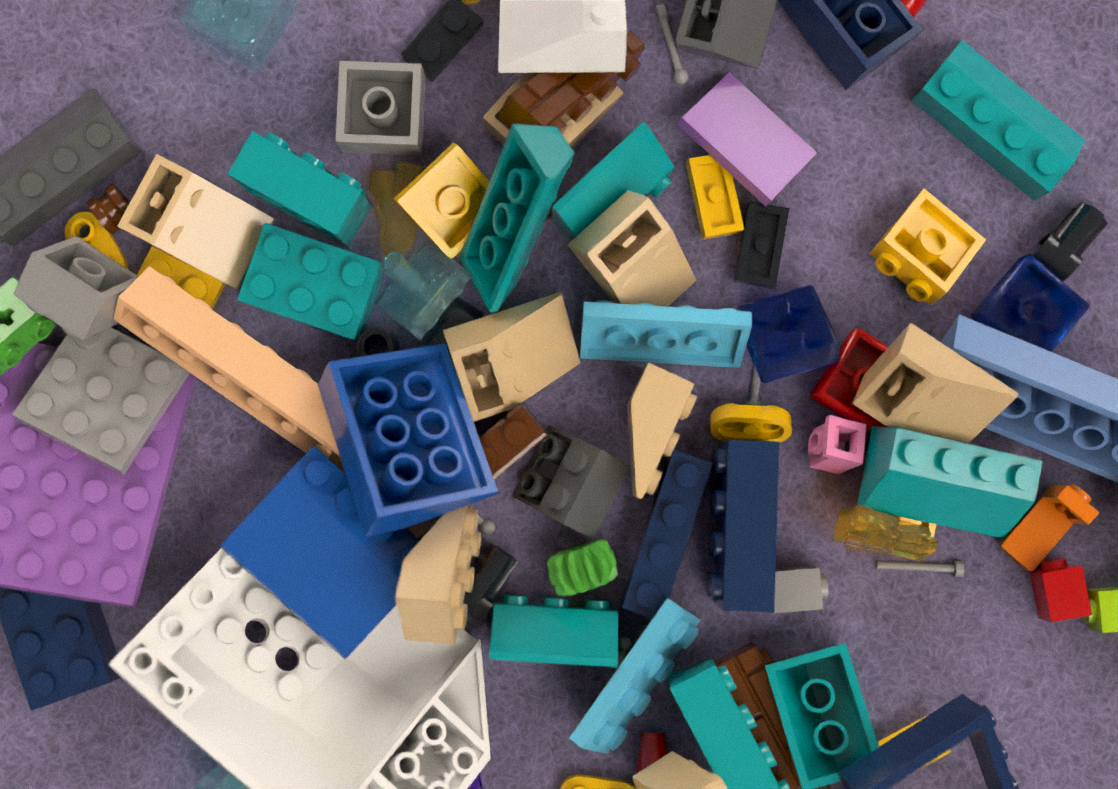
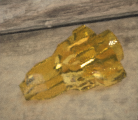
M397 162L395 172H370L369 192L375 196L374 212L382 220L380 241L386 260L401 262L414 246L419 228L394 198L426 169L423 166L407 162Z
M861 505L855 506L853 510L840 508L833 540L843 542L844 548L847 550L876 555H890L923 562L927 555L935 553L938 546V541L932 537L929 528L898 520L892 515L874 511L872 508Z

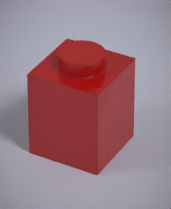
M1055 558L1041 561L1042 569L1029 571L1039 619L1052 623L1092 615L1082 566L1067 564L1066 558Z

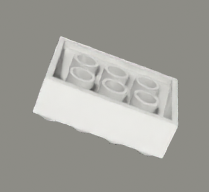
M500 0L499 73L625 72L627 36L625 0Z

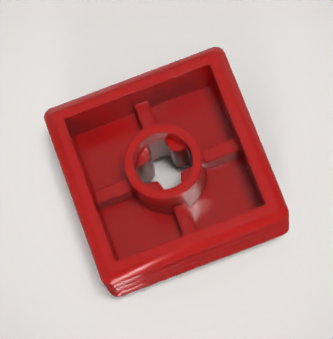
M860 328L850 331L812 390L811 398L843 419L866 424V433L868 435H871L872 426L887 427L855 406L853 401L861 384L858 381L859 377L863 378L864 374L887 350L888 346Z

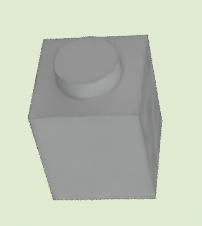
M801 566L776 569L774 614L823 610V599H828L829 591L827 577L825 574H820L819 567Z

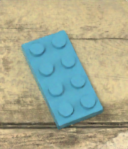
M606 300L584 302L580 358L740 368L752 327V312L738 311L733 308H723L720 310L697 309L689 305L665 307L655 306L650 303H640L637 305L615 304Z
M667 598L569 739L580 748L606 754L610 750H616L627 736L628 731L625 728L634 715L636 717L641 715L651 701L649 694L657 682L662 683L671 674L675 666L673 659L680 649H686L696 638L699 631L696 626L701 619Z

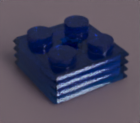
M1027 254L1014 263L971 313V318L976 322L1052 352L1090 306L1089 303L1032 254ZM1033 304L1034 308L1031 313L1035 318H1027L1024 315V305Z
M807 285L756 300L736 308L738 311L752 312V327L746 346L762 383H769L839 361L840 343L813 285Z

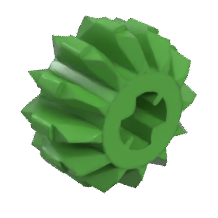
M603 539L570 546L551 555L547 560L548 576L551 585H554L556 593L562 596H572L596 589V587L614 580L618 575L614 551L611 550L608 541Z

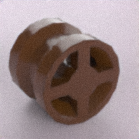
M111 183L105 188V194L99 198L92 197L86 202V205L99 223L109 233L114 234L120 229L117 225L130 201L114 183Z

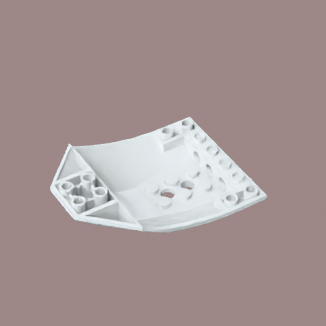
M222 548L108 664L177 728L249 789H468L491 759L481 639L477 640L465 630L458 629L455 645L405 640L396 605L348 658L343 659ZM258 621L263 624L266 629V637L263 642L253 643L248 640L245 635V627L248 622ZM281 648H291L298 656L297 666L291 671H284L276 664V653Z

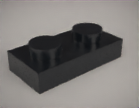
M448 0L401 55L409 63L422 64L426 78L433 82L482 27L484 20L461 0Z
M749 201L734 282L769 289L776 287L789 208L769 204L765 207L762 203Z

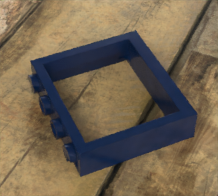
M964 694L959 695L838 772L844 789H889L969 737L987 789H1019L1005 761L1008 758V754L998 740L994 728L997 724L994 715L985 705L981 707Z

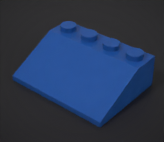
M446 343L327 363L318 387L365 537L408 528L497 494V487Z
M313 446L219 547L343 659H346L397 605L395 596L403 560L419 541L405 528L365 537L346 474Z

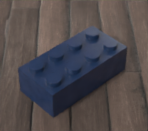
M720 441L719 448L712 449L711 462H713L711 473L718 474V490H711L710 514L717 515L716 531L709 532V555H713L716 560L715 572H708L707 594L712 597L714 604L723 611L774 613L779 442Z
M0 587V621L31 711L121 678L108 665L117 656L100 603Z

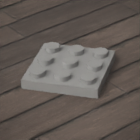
M111 327L84 341L67 334L12 416L17 421L125 475L190 372L161 352Z

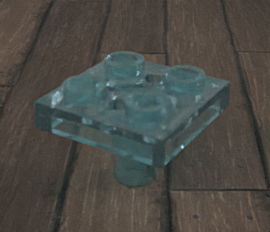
M424 242L409 261L398 251H394L385 257L381 264V272L389 276L393 281L374 304L420 340L427 331L436 325L439 316L453 299L463 292L465 285L472 278V275L464 267Z

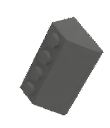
M95 88L0 157V241L16 246L142 152L141 148Z

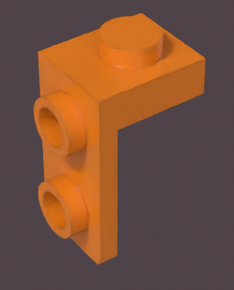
M1074 484L1070 486L1050 485L1001 541L1000 547L1024 569L1033 571L1073 524L1089 525L1099 512L1089 504L1092 500L1091 497Z

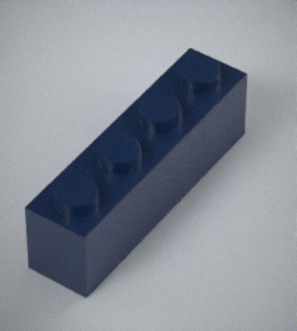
M673 450L670 457L667 458L620 602L623 609L654 618L666 599L670 597L713 462L677 450Z

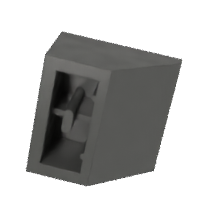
M687 0L675 43L685 52L759 69L778 0Z
M548 425L546 430L549 435L538 444L512 497L594 539L631 465L602 449Z

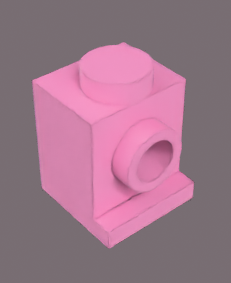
M832 415L827 416L825 423L814 428L808 441L810 467L841 474L862 465L866 424ZM850 440L849 452L844 451L845 442Z

